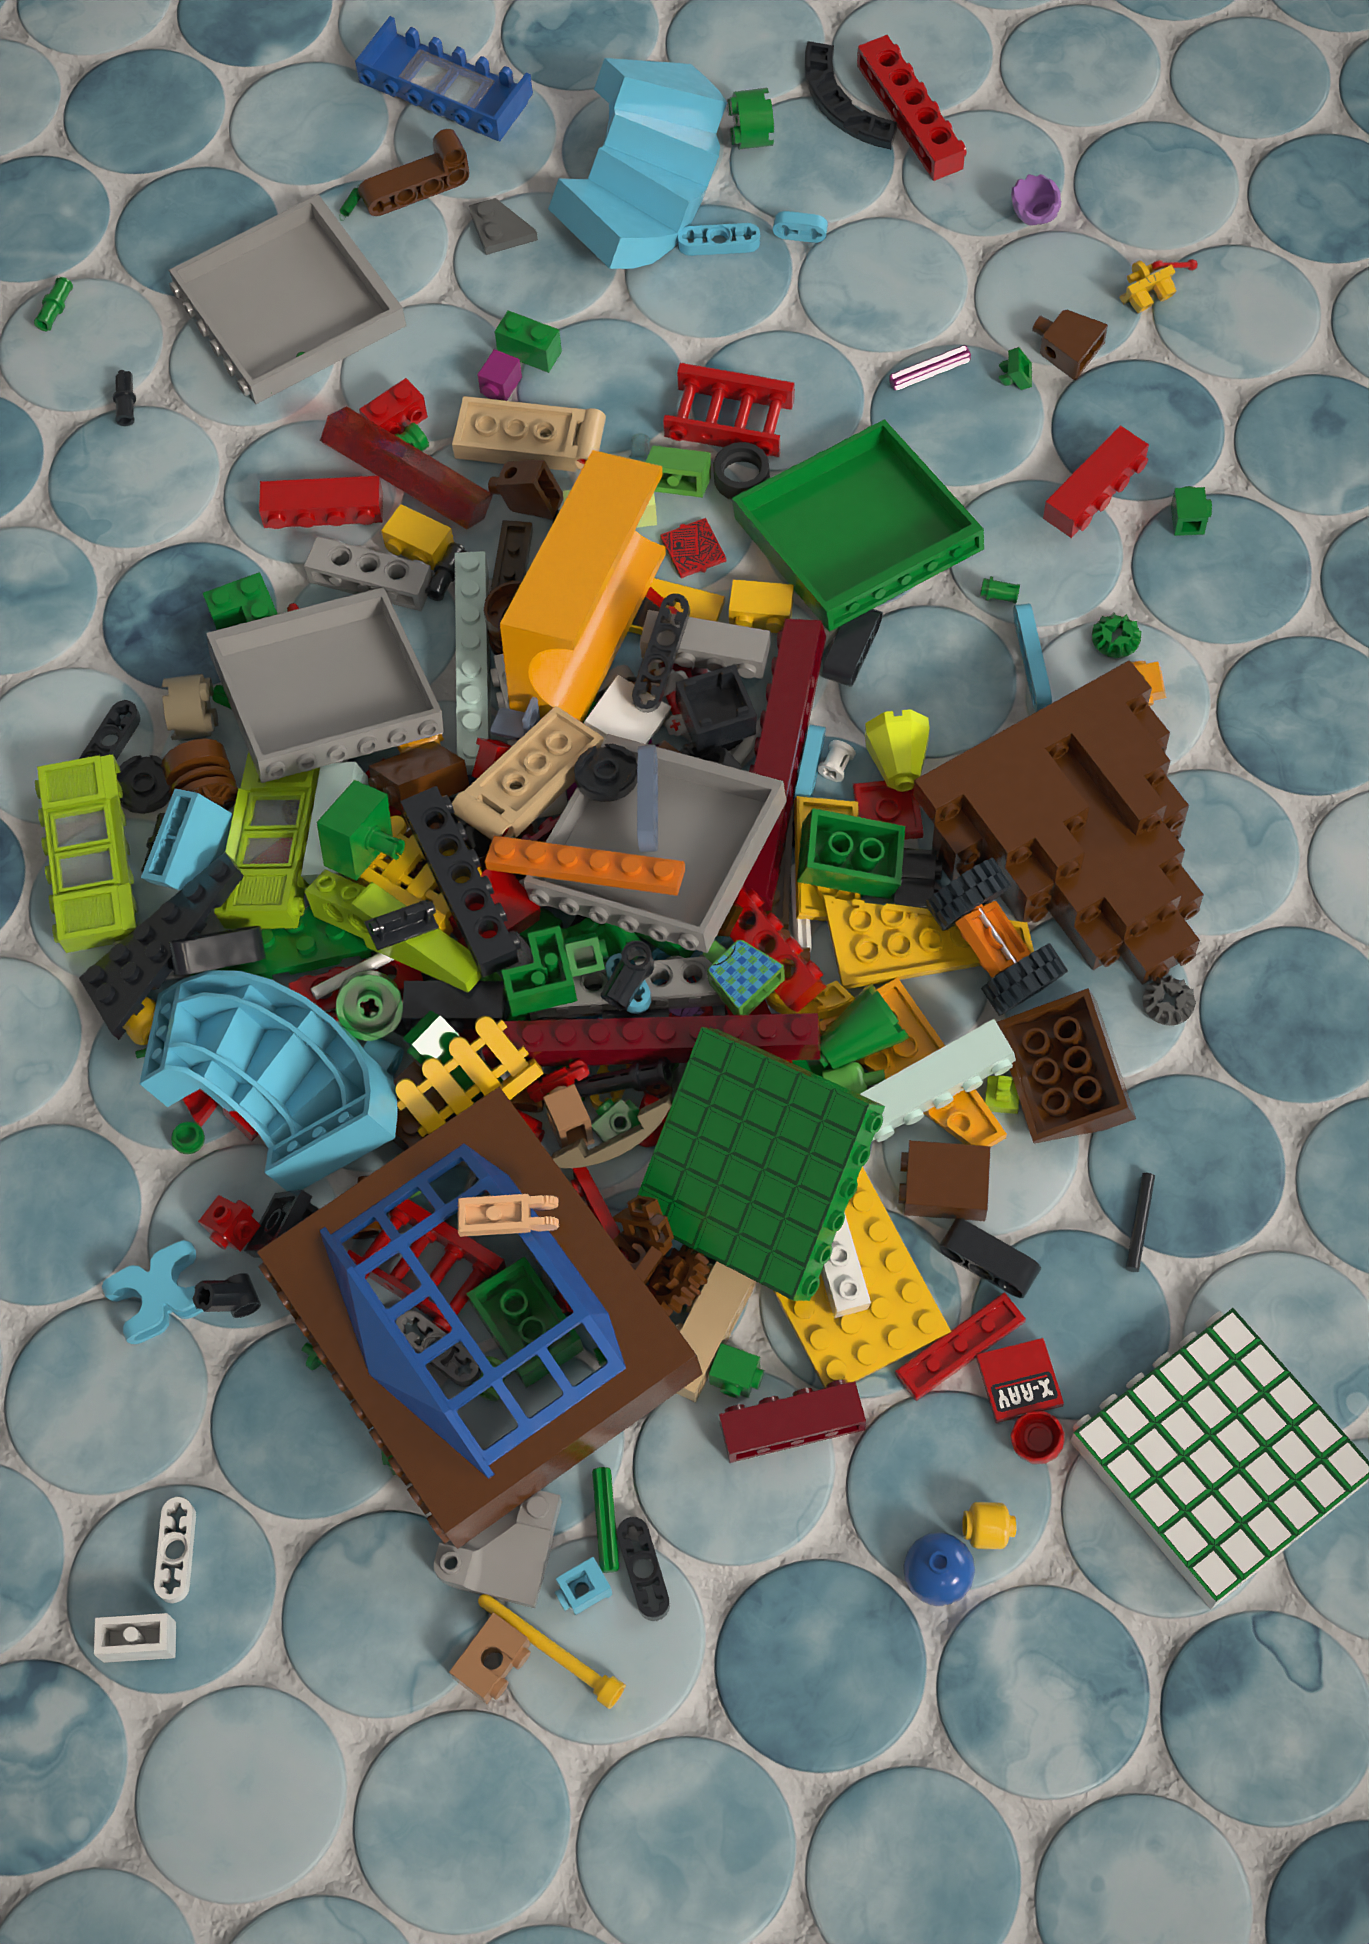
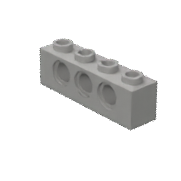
M316 537L304 565L309 583L351 594H359L384 587L391 604L417 611H422L428 597V593H425V590L433 578L430 565L420 560L411 561L399 558L392 553H380L369 550L361 545L352 546L344 544L333 538Z

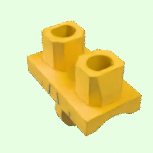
M1140 260L1133 263L1132 273L1127 275V280L1130 284L1135 281L1136 283L1128 286L1126 293L1119 297L1123 305L1130 302L1139 314L1147 310L1154 303L1148 292L1154 290L1160 302L1172 297L1177 291L1171 279L1176 273L1173 266L1170 265L1150 275L1155 272L1152 270L1151 264L1146 266Z

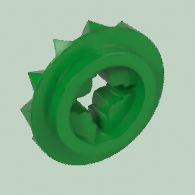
M1113 612L1110 616H1102L1094 624L1092 642L1102 654L1112 658H1123L1137 650L1141 642L1142 631L1139 630L1137 621L1130 620L1127 614L1117 616ZM1121 628L1122 636H1118L1112 642V632Z

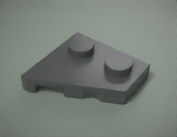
M493 198L469 205L471 218L486 255L538 240L536 229L498 199Z

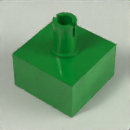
M354 780L316 822L324 866L356 881L380 853L397 860L405 848L404 840L393 837L387 794L357 780Z

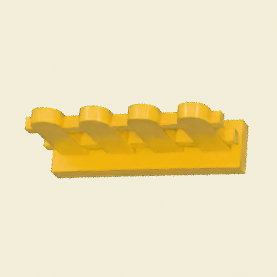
M392 816L390 818L393 837L405 841L402 855H399L397 860L393 859L388 864L383 861L387 855L380 853L357 881L347 876L346 878L365 887L373 882L406 906L426 899L432 901L436 910L433 916L439 929L449 936L454 929L448 920L452 914L442 893L438 895L433 892L437 883L428 864L423 867L415 879L408 876L422 858L425 860L414 835L410 838L404 836L407 830L404 819L400 816ZM452 849L446 850L442 853V855L444 856H451L455 854L454 850ZM478 867L477 869L480 875L482 876V871L480 867ZM376 868L381 870L382 873L375 872ZM461 876L455 882L465 883L470 878ZM401 883L407 887L406 890L400 887Z
M489 1016L479 1017L475 1023V1029L480 1037L471 1044L463 1037H454L449 1042V1052L453 1058L444 1065L437 1058L431 1057L426 1059L422 1064V1072L426 1079L416 1086L412 1080L407 1078L397 1082L395 1090L400 1099L397 1101V1107L400 1110H403L405 1107L408 1108L422 1125L417 1129L422 1137L446 1123L445 1119L454 1112L458 1115L473 1105L474 1102L471 1099L479 1092H482L484 1094L483 1097H485L500 1086L508 1099L511 1100L544 1074L541 1066L534 1058H531L528 1062L524 1057L529 1053L524 1046L517 1050L505 1035L503 1030L507 1028V1025L502 1019L496 1023ZM485 1044L501 1062L492 1071L476 1052ZM459 1065L475 1083L466 1091L462 1089L450 1074ZM508 1070L511 1075L500 1082L498 1078ZM432 1086L448 1104L440 1112L434 1108L423 1094Z

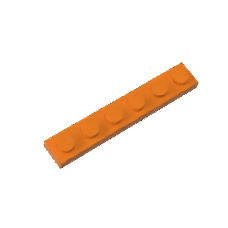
M501 836L493 837L485 860L487 870L678 896L685 873L684 861Z

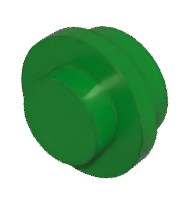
M183 1122L173 1130L171 1142L179 1153L193 1154L202 1148L205 1142V1134L203 1129L196 1123Z

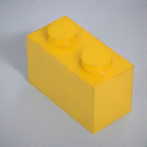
M402 504L399 505L381 530L385 547L389 552L397 556L402 555L411 560H420L430 565L431 570H434L436 563L442 560L448 545L454 542L450 527Z
M733 579L729 603V624L778 633L779 630H783L785 618H792L794 585Z

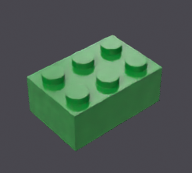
M812 808L802 822L797 882L890 899L901 886L905 826Z
M525 1256L467 1293L472 1308L506 1359H509L566 1319V1316ZM574 1328L548 1346V1351L558 1366L584 1351L581 1338ZM539 1356L532 1357L514 1370L525 1388L550 1373Z

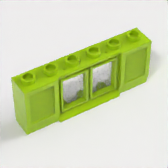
M248 751L225 850L237 864L244 877L223 905L214 910V914L225 929L248 926H261V929L298 928L300 916L304 914L305 910L303 899L305 888L309 886L301 874L320 767L261 783Z
M113 754L37 766L39 780H35V790L38 799H41L42 808L38 809L39 821L46 831V837H42L41 841L45 856H49V866H45V874L48 884H52L53 895H49L48 900L52 914H55L56 924L52 925L55 943H60L66 953L113 945V942L123 940L137 927L135 913H138L137 902L132 895L131 884H134V877L128 865L127 855H130V847L124 834V826H127L120 804V798H123V793L116 774L120 773V767Z

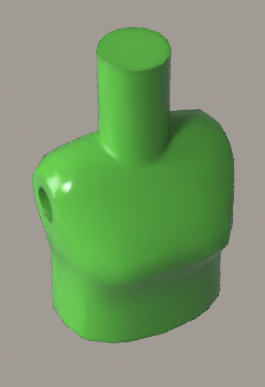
M858 1062L849 1063L836 1069L822 1070L823 1078L858 1094L866 1091L867 1086L886 1080L884 1069L865 1073L863 1067Z

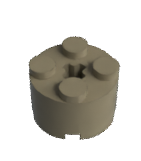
M203 674L164 678L162 687H168V695L162 696L166 726L168 731H175L171 735V739L180 740L211 736L214 727L218 726L216 708H211L210 696L214 695L212 679L204 678Z

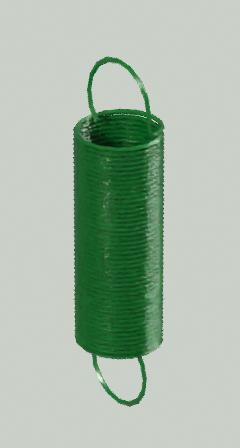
M358 187L353 188L339 210L345 218L351 214L361 198Z

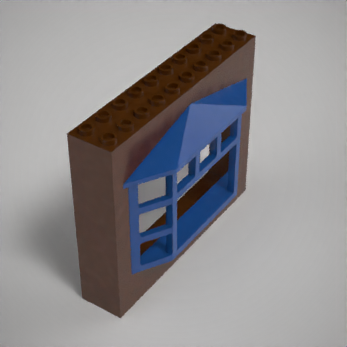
M500 1086L257 1251L263 1261L258 1266L268 1282L271 1283L277 1292V1296L286 1309L289 1310L295 1319V1323L304 1336L307 1337L319 1359L332 1374L331 1377L339 1389L351 1402L350 1405L357 1416L363 1421L368 1430L371 1429L369 1434L387 1458L393 1455V1457L388 1459L389 1464L406 1486L412 1484V1486L407 1488V1491L423 1513L426 1515L431 1512V1515L426 1519L444 1544L451 1541L457 1549L703 1374L694 1350ZM464 1161L479 1179V1182L449 1203L444 1204L430 1186V1183ZM418 1191H421L433 1206L435 1212L404 1234H400L386 1213ZM484 1193H489L490 1196L529 1194V1196L551 1195L558 1198V1207L551 1210L531 1209V1217H555L559 1219L557 1230L541 1232L531 1230V1232L518 1233V1235L572 1308L573 1314L499 1366L492 1367L409 1246L458 1212L459 1198L480 1197ZM378 1221L391 1239V1242L362 1263L356 1265L342 1244L373 1222ZM400 1253L420 1281L421 1287L391 1308L386 1309L365 1279V1276L395 1254ZM427 1297H430L452 1327V1331L418 1354L403 1335L395 1320ZM579 1324H582L605 1356L607 1362L573 1386L548 1351V1346ZM457 1342H462L484 1375L455 1397L448 1399L427 1370L426 1365ZM539 1356L562 1390V1395L533 1416L527 1417L503 1383V1378L532 1357ZM489 1387H493L516 1420L517 1427L486 1449H482L457 1411Z

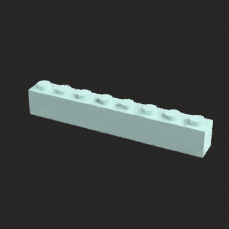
M485 551L455 553L457 755L465 760L467 775H472L480 746L476 744L477 738L492 739L490 730V644L484 616V603L489 595V570Z

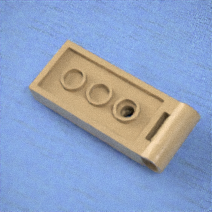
M463 396L452 443L455 459L505 464L508 461L542 459L545 460L549 469L576 472V469L582 470L592 450H600L606 415L602 411L593 408L577 409Z
M555 706L465 791H462L455 797L452 802L455 812L453 814L491 840H493L494 836L517 837L575 782L574 767L579 756L588 748L594 746L599 748L604 741V737L558 706Z

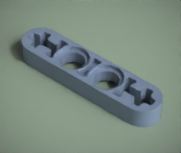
M655 745L638 746L637 838L640 853L658 851V757Z

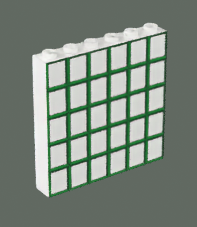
M1234 1308L1225 1314L1221 1311L1214 1314L1205 1323L1207 1328L1197 1335L1193 1331L1179 1343L1181 1349L1172 1356L1169 1352H1166L1159 1357L1152 1365L1155 1369L1146 1376L1141 1372L1126 1384L1128 1390L1119 1397L1115 1393L1109 1396L1100 1404L1101 1411L1091 1418L1089 1414L1082 1417L1072 1427L1074 1432L1070 1440L1071 1444L1210 1609H1213L1369 1482V1460Z

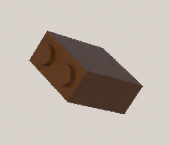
M435 741L368 766L371 777L368 779L369 786L386 793L389 805L403 813L400 801L437 786L441 796L448 795V797L462 792L469 787L465 760Z
M909 1140L908 1152H901L900 1172H907L906 1184H899L898 1203L905 1204L904 1215L985 1221L988 1211L991 1146Z

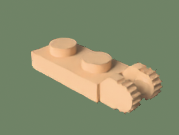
M529 1194L459 1198L458 1234L462 1237L528 1233L531 1230L538 1232L557 1230L559 1219L551 1216L531 1217V1209H554L558 1207V1198L551 1195L529 1196Z

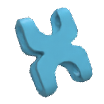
M183 1240L156 1252L151 1258L149 1272H146L139 1266L131 1265L108 1277L103 1282L102 1291L105 1297L111 1301L119 1302L131 1297L142 1299L140 1311L126 1321L123 1326V1335L128 1343L140 1344L165 1332L169 1326L170 1313H174L181 1319H190L203 1312L202 1309H196L192 1300L196 1285L185 1288L178 1286L177 1283L180 1273L193 1264L196 1259V1250L191 1242Z

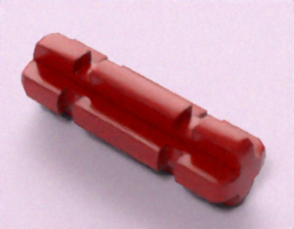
M577 1059L569 1063V1068L564 1066L542 1077V1082L537 1080L528 1085V1095L534 1102H539L553 1089L560 1086L568 1087L575 1083L574 1079L577 1078L580 1081L590 1074L589 1068L585 1061Z

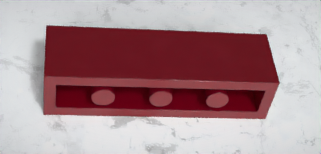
M836 1380L828 1383L825 1389L813 1391L812 1388H803L793 1392L791 1397L779 1399L778 1396H770L761 1399L758 1405L745 1408L744 1404H738L724 1410L725 1413L719 1414V1422L729 1463L864 1431L866 1428V1418L856 1382L847 1383L846 1380Z

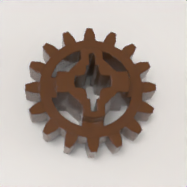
M682 1245L679 1251L675 1247L672 1248L669 1257L664 1255L661 1263L648 1280L649 1285L647 1288L668 1316L672 1314L673 1310L680 1313L684 1304L690 1306L694 1298L701 1294L699 1290L700 1285L707 1284L708 1281L704 1278V1275L710 1272V1268L707 1266L709 1260L702 1253L686 1245Z

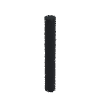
M1142 1173L1126 1263V1270L1131 1272H1139L1155 1182V1175L1151 1173Z

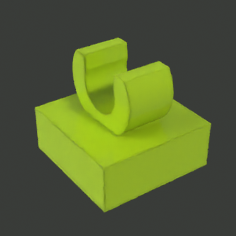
M988 1076L985 1103L991 1112L1018 1114L1019 1097L1011 1076Z

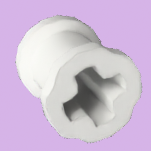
M833 740L828 746L830 751L825 761L820 762L818 766V772L826 779L841 782L844 778V769L848 761L853 760L856 752L849 744Z

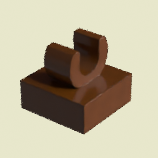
M634 1243L631 1250L636 1252L640 1259L635 1263H629L644 1284H646L661 1263L663 1253L653 1246L646 1253L641 1245Z

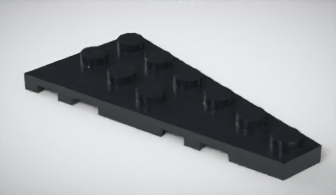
M226 852L212 861L206 869L192 881L188 882L182 890L162 904L156 912L139 924L134 931L79 977L109 1031L118 1040L126 1032L123 1026L133 1014L137 1016L145 1007L141 1003L149 992L159 989L172 972L173 965L169 942L192 937L195 932L201 934L207 926V923L204 921L213 908L223 905L244 877L237 864Z

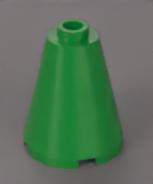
M873 984L865 987L820 1036V1062L824 1068L829 1064L833 1069L839 1068L902 1043L909 1038L906 1031L898 1024L899 1020L880 993L876 991Z

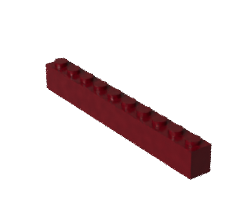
M785 618L783 630L778 632L777 647L779 651L777 657H773L771 664L773 679L772 683H768L766 687L767 708L762 710L760 716L761 737H757L755 740L754 752L756 761L755 765L751 764L749 768L751 773L783 781L787 800L743 884L748 891L752 888L763 899L765 903L761 907L765 911L772 910L826 642V634L821 620Z
M818 1013L503 1021L507 1025L503 1032L517 1050L524 1046L529 1054L524 1057L528 1062L531 1058H534L540 1066H569V1063L577 1059H582L587 1065L633 1064L639 1061L642 1064L657 1062L661 1057H667L671 1063H688L701 1027L721 1030L784 1060H820V1024ZM485 1044L482 1050L484 1058L491 1068H495L501 1062Z

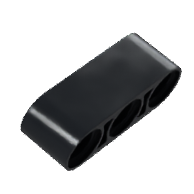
M871 609L841 625L825 660L822 670L823 678L849 687L854 685L879 630L883 616L882 611Z
M261 926L241 927L169 942L174 975L198 973L266 959Z
M960 1218L954 1220L938 1246V1250L951 1261L1017 1298L1025 1297L1041 1271V1266L1031 1257Z

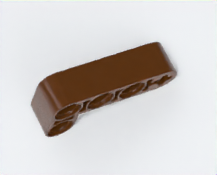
M443 129L434 136V154L370 177L359 185L358 192L372 216L387 214L459 187L468 180L470 172L467 153L454 130Z

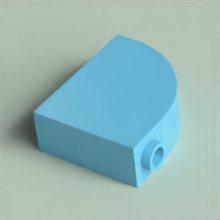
M174 789L141 878L155 885L182 890L188 882L192 881L212 861L225 852L233 814L199 793Z

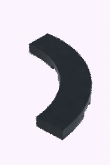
M807 41L805 50L806 82L809 92L820 111L829 121L850 136L865 143L891 150L897 131V122L878 117L866 110L862 112L852 104V100L836 83L832 64L834 45Z

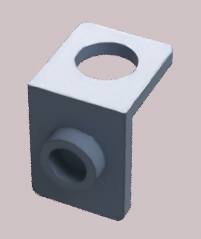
M535 697L531 698L526 712L500 708L490 729L491 734L513 740L521 739L541 719L538 699Z

